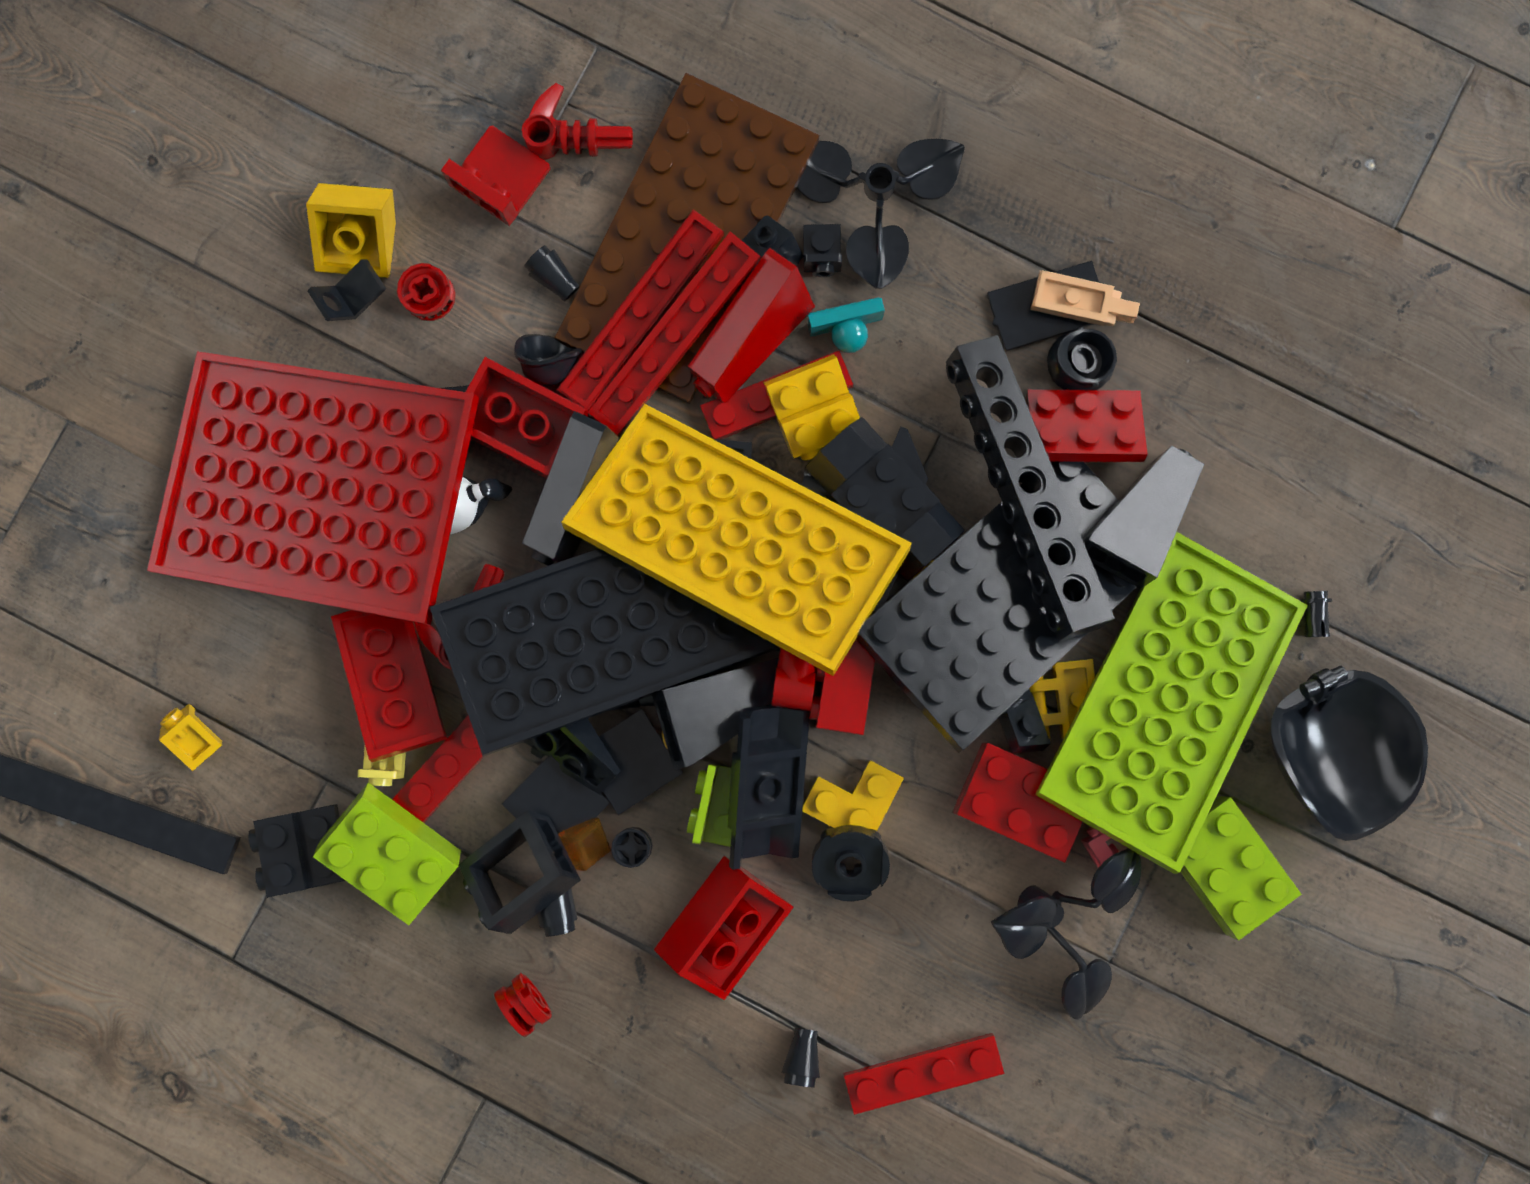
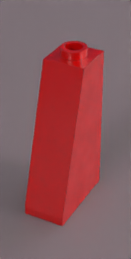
M771 248L765 252L688 365L696 379L693 385L706 398L709 399L713 395L721 402L726 403L815 308L797 266Z

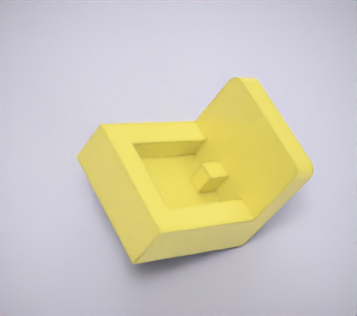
M364 747L363 769H358L357 777L369 778L368 782L373 786H392V779L404 778L406 752L372 763L368 758L366 747Z

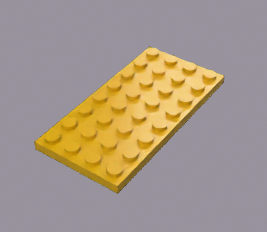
M644 404L561 522L563 529L832 676H834L856 640L864 622L870 617L903 563L912 544L647 404Z

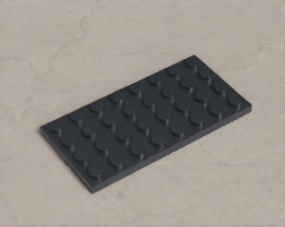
M1050 461L1083 539L1118 499L1084 462ZM1022 483L1020 485L1021 489L1030 493L1029 488ZM1002 502L864 622L856 638L958 753L968 747L1086 635L1083 634L1058 642L1055 632L1049 629L1045 618L1046 610L1041 597L1034 592L1031 585V572L1026 560L1022 559L1018 553L1016 546L1017 538L1012 525L1003 516ZM1033 517L1035 524L1045 529L1042 521ZM1048 553L1049 559L1054 564L1059 565L1056 556ZM1092 563L1110 608L1113 610L1136 586ZM1063 588L1065 597L1074 602L1072 594Z
M600 548L430 607L483 757L779 648V646Z

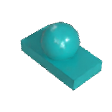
M877 297L809 313L807 325L810 337L831 332L832 341L839 350L845 353H854L861 350L868 340V329L865 324L883 320L885 309L882 298Z

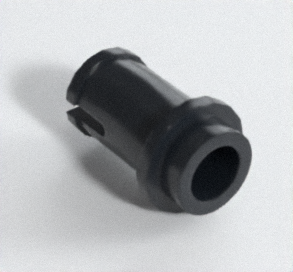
M1305 591L1304 599H1300L1301 602L1308 605L1305 610V637H1330L1328 602H1332V598H1328V591Z

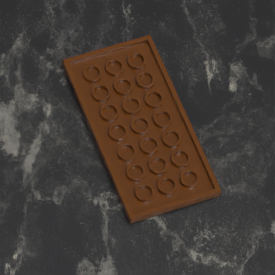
M685 73L555 339L571 347L581 348V352L585 353L693 209L723 230L724 236L690 281L730 231L742 240L766 215L779 223L819 142L820 135ZM737 290L658 387L659 390L684 402L691 403L697 389L693 385L696 379L688 365L737 295Z

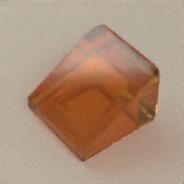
M597 817L558 834L576 870L586 871L611 851L600 819Z

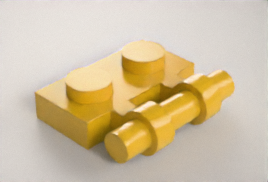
M1093 659L1058 662L1052 666L1053 679H1043L1042 676L1029 688L1033 694L1049 739V725L1060 724L1061 739H1064L1095 679ZM1055 690L1058 713L1047 714L1045 691Z

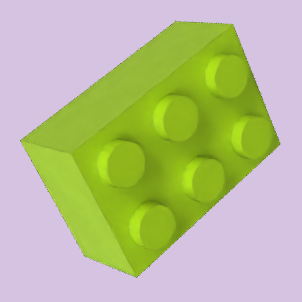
M368 782L320 840L313 857L409 926L458 868L461 850Z
M1217 796L1181 869V874L1225 935L1240 940L1302 894L1231 797Z

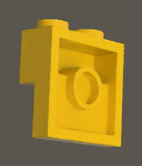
M834 354L763 382L786 445L793 458L800 456L802 460L813 459L822 449L821 447L826 446L846 427L860 418L853 396L848 391L838 359Z

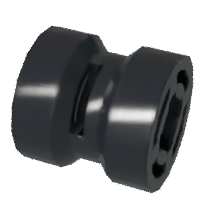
M626 828L614 838L611 847L612 855L616 862L623 867H638L651 855L653 843L648 832L642 828Z

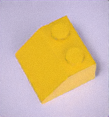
M318 183L306 203L315 271L347 274L361 259H367L378 277L388 278L391 271L396 226L393 189Z

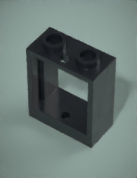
M529 810L458 865L464 876V887L473 896L479 909L478 917L481 923L488 930L512 934L581 881L550 817ZM527 841L544 876L503 907L487 871Z

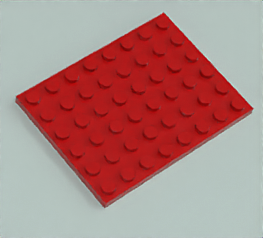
M197 351L147 571L431 625L433 615L430 607L436 603L479 397L474 393Z

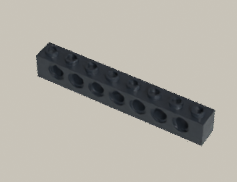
M999 336L957 346L946 361L947 377L952 384H955L960 396L962 414L965 418L969 419L974 431L975 446L985 458L988 466L989 481L994 488H997L1002 501L1003 516L1012 525L1017 538L1016 546L1018 553L1022 559L1026 560L1031 572V585L1034 592L1041 597L1046 610L1045 618L1049 629L1055 632L1058 642L1102 628L1115 619ZM976 379L983 381L988 388L982 387ZM990 413L997 415L1002 423L995 421ZM1005 448L1012 450L1016 458L1008 455ZM1019 482L1025 484L1029 488L1030 493L1023 491ZM1033 517L1041 520L1045 529L1038 527ZM1048 553L1056 556L1059 565L1054 564L1049 559ZM1063 588L1072 594L1074 602L1065 597Z

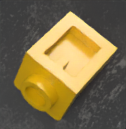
M187 704L182 710L174 708L160 722L162 727L160 729L159 741L192 771L222 746V740L195 716V708L190 704Z

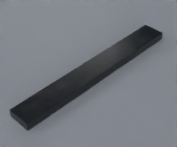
M0 752V796L220 874L228 873L241 837Z

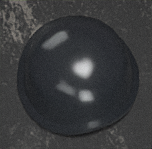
M540 334L523 335L517 339L514 346V355L520 362L524 376L537 384L546 386L560 385L576 365L577 357L581 354V348L571 347L554 337Z

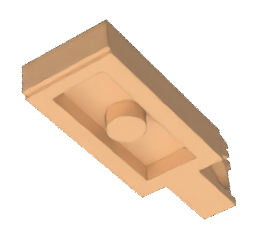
M1040 270L1030 310L1101 326H1114L1115 321L1134 323L1135 319H1137L1140 303L1120 299L1122 292L1114 290L1115 286Z

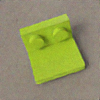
M708 764L707 771H699L695 794L702 795L699 809H691L687 833L694 834L692 843L700 845L704 841L728 847L731 846L732 830L728 828L730 767Z

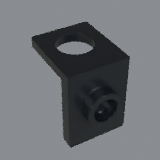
M361 259L335 286L310 287L307 292L326 321L356 319L386 288L369 261ZM323 296L332 299L337 305L338 311L331 309L325 303Z

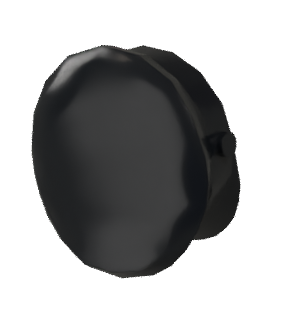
M1084 327L1064 333L1057 338L1047 356L1048 371L1052 380L1063 390L1100 389L1111 379L1117 362L1116 348L1112 340L1103 332L1095 329H1085Z

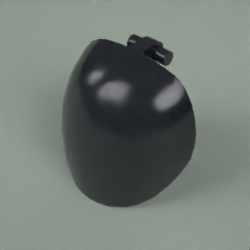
M1338 666L1331 670L1324 668L1310 675L1306 682L1300 684L1298 689L1291 692L1276 706L1271 718V737L1280 771L1287 785L1305 809L1337 839L1351 841L1373 834L1395 821L1414 802L1424 783L1427 769L1428 742L1426 729L1419 714L1410 702L1386 680L1366 671H1346L1343 666Z

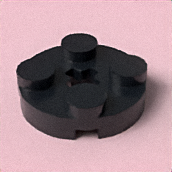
M858 825L828 828L822 832L820 840L815 845L812 853V873L818 885L820 883L828 891V895L841 901H860L872 895L871 891L877 889L880 884L882 887L887 881L890 871L889 854L879 832ZM847 857H855V859L861 861V863L854 865L853 870H847L846 865L840 862Z

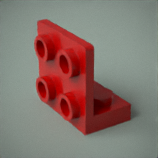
M489 126L461 166L449 158L441 172L450 187L510 227L549 173L551 167L548 162L495 126Z

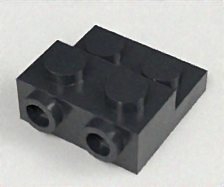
M338 804L253 821L255 829L249 831V844L254 853L259 852L261 867L256 868L255 878L259 890H266L267 898L346 881L313 857L320 840L340 817Z

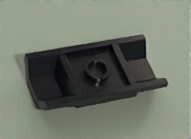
M863 417L846 427L821 449L805 467L838 505L912 543L909 553L898 569L899 574L907 582L965 531L944 508L934 493L889 444L887 445Z
M770 704L743 708L740 714L737 752L732 753L728 828L732 830L729 867L733 870L740 869L742 860L745 858L767 854L791 859L799 857L810 711L772 706Z

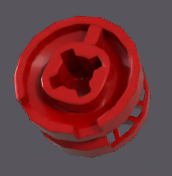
M419 263L410 266L402 273L398 281L397 294L400 302L413 316L421 320L435 321L441 319L451 311L455 303L456 292L453 283L440 268L438 269L431 264ZM445 306H449L448 309L444 312L443 308Z
M520 973L511 980L512 985L508 988L505 986L501 987L494 993V997L510 1025L521 1036L527 1037L535 1030L534 1026L537 1023L544 1024L552 1017V1013L538 988L526 975Z

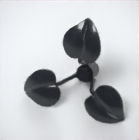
M947 139L919 140L906 146L897 158V168L905 177L900 176L899 172L894 171L888 164L876 163L866 173L861 172L858 177L847 181L845 179L849 177L852 171V161L847 150L831 141H819L797 188L805 197L814 202L830 203L838 197L840 186L850 188L864 183L866 196L876 202L875 227L862 226L856 229L848 239L846 255L849 265L855 273L873 288L882 289L899 276L909 254L908 238L901 227L889 225L882 228L884 201L892 196L896 182L901 185L910 183L913 194L922 199L934 200L945 196L950 192L957 180L965 146Z
M1129 848L1110 856L1096 870L1091 882L1093 899L1088 900L1067 896L1058 891H1055L1051 896L1038 886L1031 885L1021 893L1016 907L991 921L1007 952L1017 959L1029 957L1039 950L1047 938L1048 931L1076 961L1079 970L1066 978L1061 993L1065 1011L1076 1020L1090 1012L1105 996L1111 984L1112 971L1110 965L1099 958L1094 959L1087 965L1085 960L1054 928L1060 924L1064 917V909L1061 903L1064 902L1089 908H1098L1101 905L1107 913H1114L1125 906L1138 888L1142 868L1140 854Z

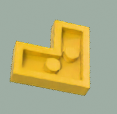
M871 760L868 761L852 794L818 776L803 804L802 811L833 828L844 825H858L877 831L904 778Z

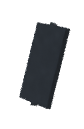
M1092 261L1053 272L1099 283ZM1038 277L987 292L994 316L992 324L998 328L1005 352L1094 324L1030 310Z

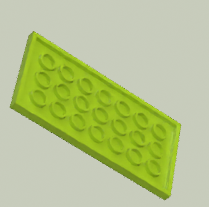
M1176 532L1158 578L1140 589L1035 795L1171 873H1180L1308 605Z

